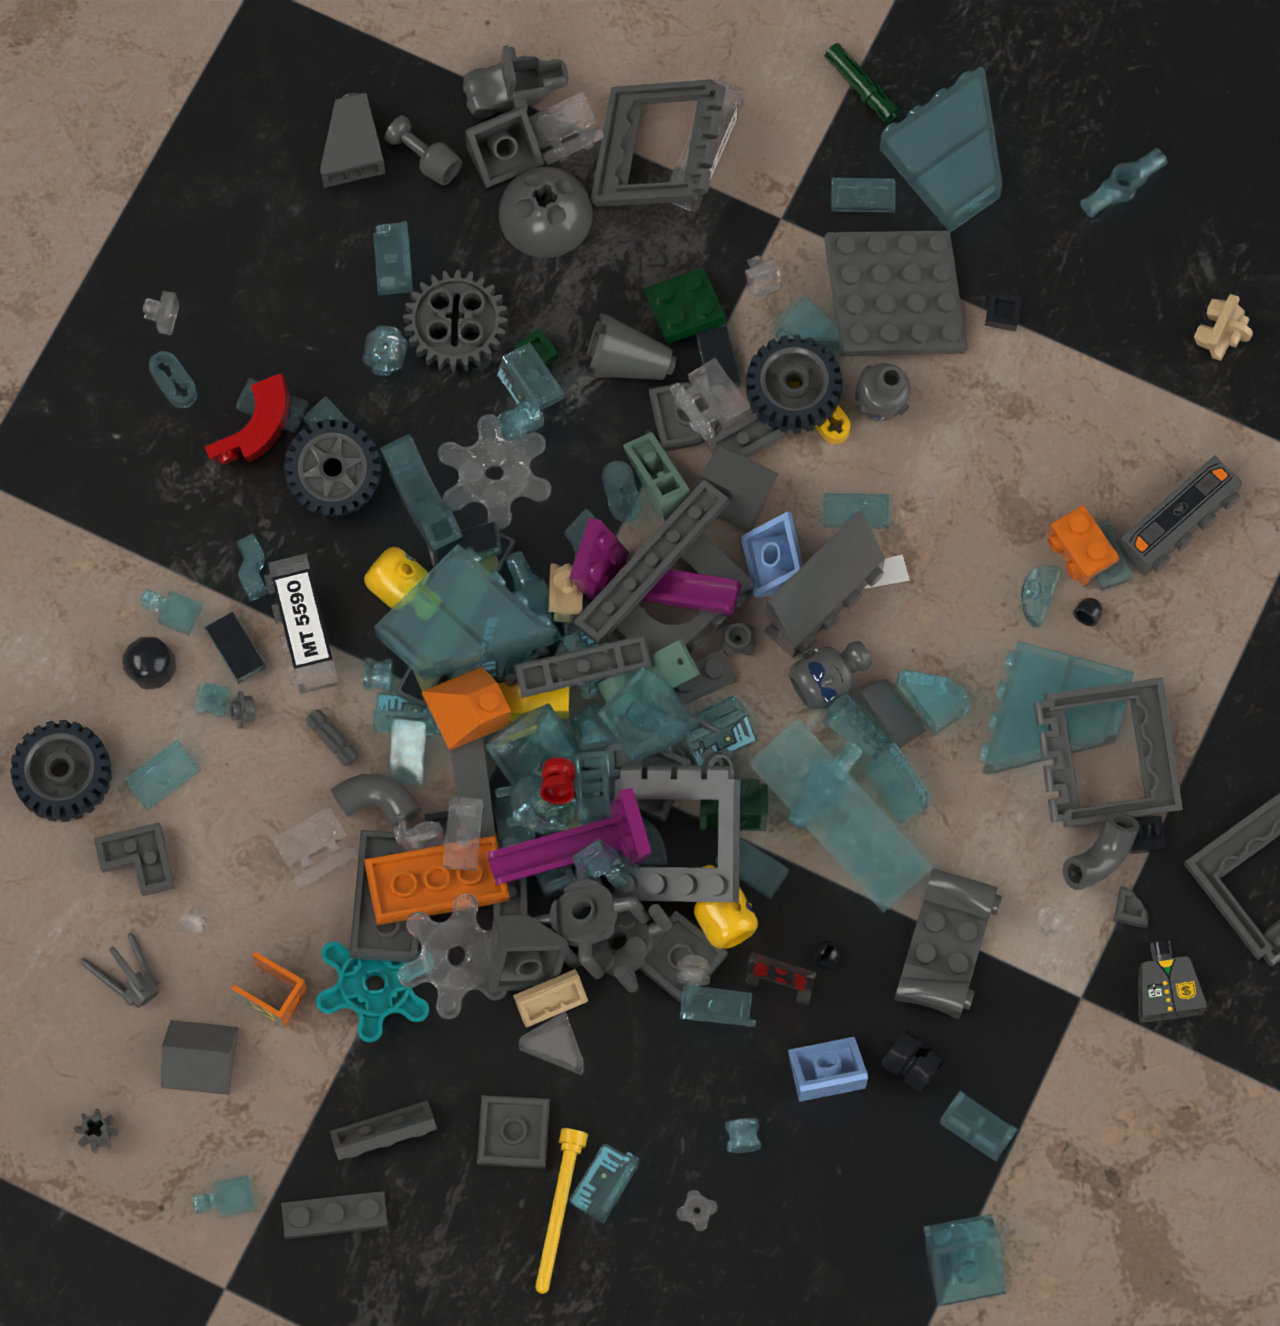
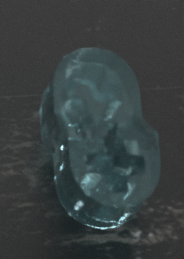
M611 461L604 466L602 471L603 487L608 499L611 515L620 522L634 521L641 512V503L632 468L623 461Z
M252 533L235 541L244 560L237 576L250 601L268 593L259 575L265 562V556Z

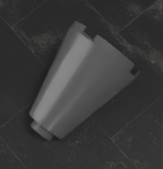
M600 313L601 322L596 321L586 354L592 357L591 364L584 365V375L600 378L664 380L666 374L672 375L676 356H672V349L608 314Z

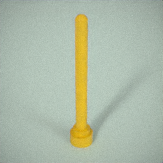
M562 1128L559 1143L562 1144L561 1151L564 1152L535 1286L536 1291L540 1294H544L549 1290L577 1154H581L582 1148L586 1147L588 1134L579 1130Z

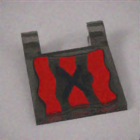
M750 951L744 985L757 989L759 980L762 978L799 990L796 1002L809 1005L815 988L816 972Z

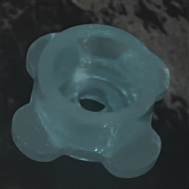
M209 682L202 683L199 686V700L194 704L196 712L199 714L205 712L213 713L216 717L224 716L227 712L225 707L226 700L231 696V691L227 686L220 687ZM215 697V702H210V698Z

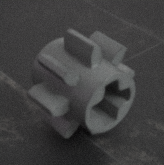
M96 1109L94 1115L89 1117L82 1113L81 1116L84 1120L82 1125L74 1127L76 1133L83 1134V1137L78 1141L81 1148L89 1143L94 1154L97 1153L98 1147L104 1145L106 1148L111 1149L112 1147L109 1143L111 1136H118L119 1134L116 1129L109 1128L114 1122L112 1115L103 1119L99 1109ZM93 1126L100 1128L102 1131L101 1136L97 1137L95 1134H92L90 1129Z

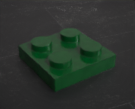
M703 267L643 288L646 301L666 344L727 323L726 315Z

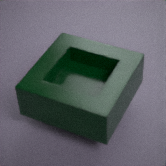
M538 329L513 346L514 352L532 375L559 358L557 350L541 329Z

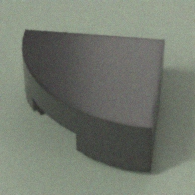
M1120 886L1113 921L1146 928L1148 914L1144 905L1133 891Z

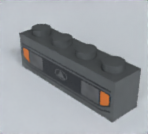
M1214 455L1121 538L1118 550L1144 576L1152 570L1155 572L1160 571L1169 562L1170 558L1168 555L1176 548L1182 551L1193 540L1192 534L1199 528L1203 531L1216 520L1217 516L1215 514L1222 507L1227 510L1240 498L1238 492L1242 481Z

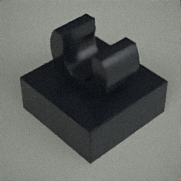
M1162 816L1134 818L1139 823L1140 828L1130 849L1131 854L1165 851L1166 845Z

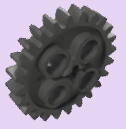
M456 270L454 278H450L448 273L443 271V280L438 281L432 275V285L428 286L423 282L420 283L421 294L412 291L411 298L414 303H406L405 305L406 311L410 314L403 315L404 324L408 325L404 328L405 336H412L408 340L410 348L417 347L416 356L418 358L427 354V365L437 360L439 370H442L447 363L450 364L452 372L456 371L457 364H462L464 370L468 371L469 362L473 361L475 365L480 367L481 356L489 360L492 359L490 348L498 351L501 349L500 342L497 339H506V331L502 328L508 327V319L504 317L507 315L506 306H500L503 303L501 294L494 296V285L484 288V277L474 282L473 272H469L464 279L461 278L460 270ZM458 295L460 296L458 344L456 347H453L451 344L453 338L454 297ZM437 302L448 304L446 308L441 310L433 307ZM469 303L480 305L477 310L473 311L465 308ZM438 331L447 334L443 339L439 340L431 337L433 333ZM471 332L479 335L477 339L472 341L463 338L465 334Z

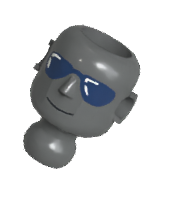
M882 363L876 364L873 367L868 365L862 370V377L855 391V400L857 407L863 415L871 420L886 421L898 414L902 416L909 409L910 406L907 404V401L909 400L911 387L909 378L902 369L896 365Z
M861 641L849 643L845 651L841 653L830 646L820 649L813 647L799 655L801 660L791 666L789 677L798 696L808 708L820 709L824 706L828 708L831 703L843 700L842 696L847 694L853 687L854 679L852 673L867 670L872 664V658Z

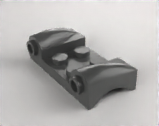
M932 869L895 995V1001L930 1007L956 1019H960L963 1008L970 1010L975 990L969 989L989 916L990 914L997 915L1002 899L1001 895L996 894L998 887Z

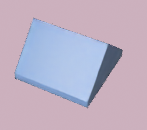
M786 512L740 536L749 576L753 581L754 597L759 598L773 595L803 566L791 512Z
M855 1037L788 1050L799 1102L866 1088L868 1075Z

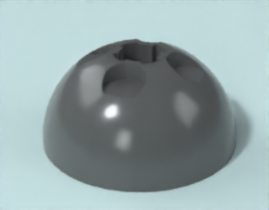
M554 167L533 168L518 175L505 189L499 205L500 227L510 244L527 255L539 258L561 256L579 246L588 235L593 221L591 199L583 184L572 174Z

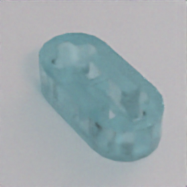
M167 351L155 353L149 361V370L152 378L171 404L178 408L190 407L197 398V390L193 380L172 353ZM163 362L165 365H169L172 374L170 377L163 370L159 371V363ZM178 382L182 389H187L188 395L183 398L182 395H177L175 383Z

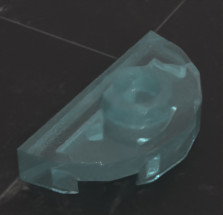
M1055 565L1037 566L1028 573L1024 580L1021 591V607L1026 620L1032 627H1041L1062 568Z

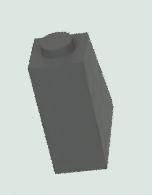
M349 93L341 99L335 100L320 167L324 188L385 174L384 160L366 93Z

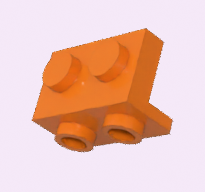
M1084 505L1050 524L1047 541L1055 554L1060 553L1066 561L1065 568L1069 576L1074 581L1078 580L1083 587L1089 584L1093 576L1119 561L1120 557Z

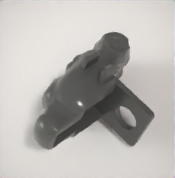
M503 46L500 63L488 68H477L464 75L463 92L467 97L466 106L475 118H487L497 112L504 113L524 106L527 111L528 106L539 103L549 92L565 87L568 83V70L565 63L560 59L542 61L535 56L517 57L514 47Z

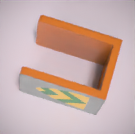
M254 951L252 958L257 967L294 989L279 1011L234 984L230 990L236 1000L284 1028L308 992L305 980Z

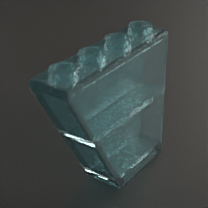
M982 66L973 72L969 70L963 73L952 87L940 89L934 94L929 103L923 107L921 105L916 106L907 114L906 119L899 124L896 122L890 124L881 134V152L948 231L950 230V233L999 199L1002 190V178L987 80Z
M457 544L374 626L377 638L423 680L549 646L555 641L552 630L554 625L542 613L536 615L528 608L530 603L522 594L517 591L514 594L505 587V580L495 570L489 573L481 565L483 563L481 558L472 549L469 548L465 551Z
M1018 641L1015 652L1008 651L1004 670H1008L1010 673L1007 682L1000 681L995 699L1002 701L999 713L992 711L987 730L993 732L991 743L984 742L979 761L985 762L983 773L990 775L1053 759H1041L1038 733L1049 731L1048 725L1036 726L1033 706L1035 702L1044 701L1045 694L1132 682L1134 672ZM1127 700L1066 708L1072 754L1115 743Z

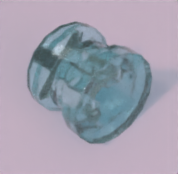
M366 657L363 675L364 690H371L377 687L383 691L390 692L393 679V659L386 658L384 661H375L372 657Z
M737 1119L725 1123V1129L729 1132L730 1138L727 1142L728 1152L743 1153L761 1149V1142L756 1135V1131L759 1129V1120Z

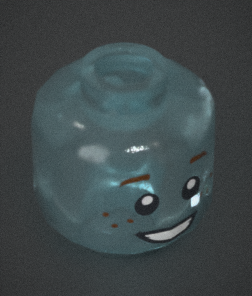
M389 326L376 327V330L369 332L366 337L363 352L364 363L372 368V373L380 376H390L391 371L400 370L404 365L407 340L401 335V331Z

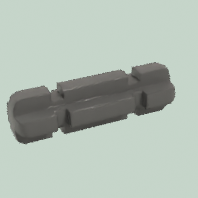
M321 710L313 711L306 718L307 724L314 732L318 731L319 738L334 754H338V759L344 766L348 767L358 759V752L351 744L347 745L345 737L331 722H327V717Z

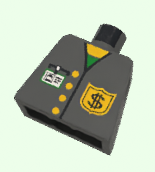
M1165 940L1151 943L1150 948L1153 961L1141 963L1138 971L1139 1023L1203 1015L1207 1004L1189 956L1173 958L1170 941Z

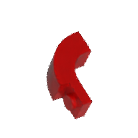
M281 373L250 385L255 399V408L251 420L238 433L205 446L210 460L214 463L220 462L223 465L238 459V453L242 452L244 458L250 463L265 454L276 443L285 428L290 406L288 386Z

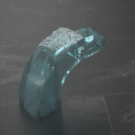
M410 434L381 447L380 450L390 470L391 479L413 522L431 549L435 551L463 537L451 508L444 502L435 488Z

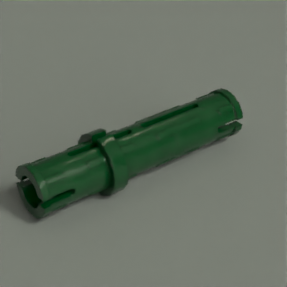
M835 43L826 51L827 54L824 55V58L858 92L864 105H869L886 124L898 116L900 112L899 107L886 96L882 85L875 83L858 63L851 58L840 43Z

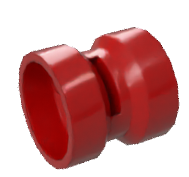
M551 758L544 762L542 766L543 782L541 784V797L544 801L554 805H563L573 799L575 791L573 781L576 774L573 762L565 758Z

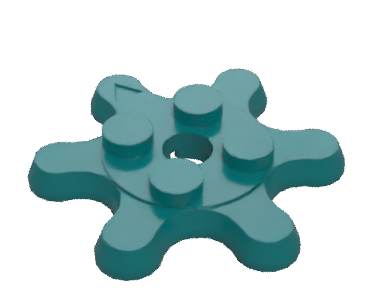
M332 941L323 946L321 957L327 965L336 969L338 981L333 987L323 990L317 995L316 1006L320 1012L332 1014L340 1009L353 1010L359 1018L358 1036L368 1043L375 1042L381 1037L383 1020L389 1014H402L412 1022H421L427 1018L429 1014L428 1003L414 994L412 983L416 977L427 974L432 970L434 958L430 952L419 950L418 963L350 959V950L339 942ZM372 976L381 977L385 982L384 988L376 991H369L365 983Z

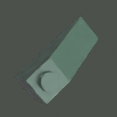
M650 432L623 444V448L652 506L664 523L690 495V490L654 434Z

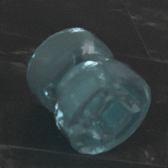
M526 399L518 403L515 409L509 408L500 413L498 423L506 438L516 442L525 437L527 431L534 432L543 427L544 418L538 405L531 399Z

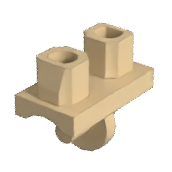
M1230 294L1227 301L1212 299L1207 309V316L1210 320L1217 322L1214 328L1201 324L1194 335L1197 345L1208 349L1213 359L1221 361L1229 345L1237 347L1239 341L1247 342L1253 335L1252 330L1247 326L1250 319L1244 316V310L1238 305L1239 296Z
M557 564L550 565L548 612H554L553 620L556 622L571 623L573 622L574 614L580 615L582 613L583 593L569 579L573 568L571 564H564L562 567Z

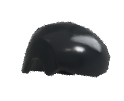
M156 637L138 638L127 647L122 656L125 673L143 689L148 690L162 687L171 680L176 671L173 652L167 644Z

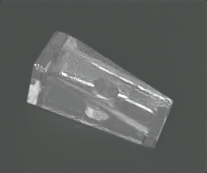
M450 797L443 868L477 871L484 810L482 799Z

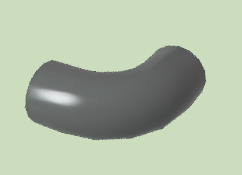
M360 774L344 780L330 789L347 817L362 808L376 806L386 814L393 827H400L413 820L422 811L415 797L401 782L383 774Z
M1116 812L1109 814L1104 829L1094 845L1086 852L1070 857L1064 862L1062 869L1063 877L1069 887L1074 890H1081L1106 879L1121 865L1132 848L1140 828L1139 823L1133 817L1124 813Z

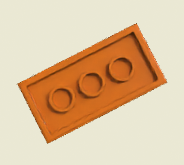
M497 835L364 859L376 925L510 901L507 883L495 885L487 857L488 852L499 849Z

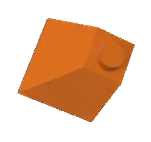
M483 667L422 691V696L449 751L510 726V707L498 683Z

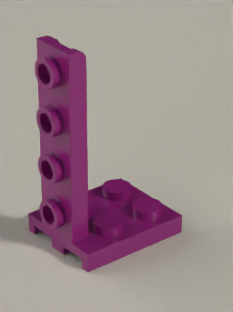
M588 519L569 577L591 602L627 564L626 560L629 554L628 550L601 520ZM669 569L641 601L733 615L742 585L734 579Z
M633 787L619 791L612 799V805L609 806L611 818L488 852L487 857L495 885H502L618 851H622L624 858L628 857L630 866L643 862L652 851Z

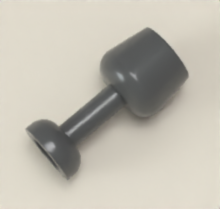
M404 115L397 117L385 133L384 140L387 143L398 145L403 142L420 155L419 169L421 173L441 185L451 182L462 166V160L446 143L436 142L428 146L411 133V122Z

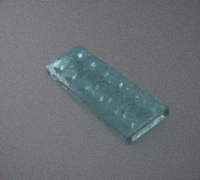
M798 717L748 762L883 913L933 869L928 860Z

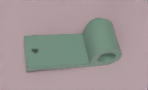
M682 639L650 655L651 668L609 677L596 684L614 719L621 717L623 722L639 715L640 709L638 707L700 674Z

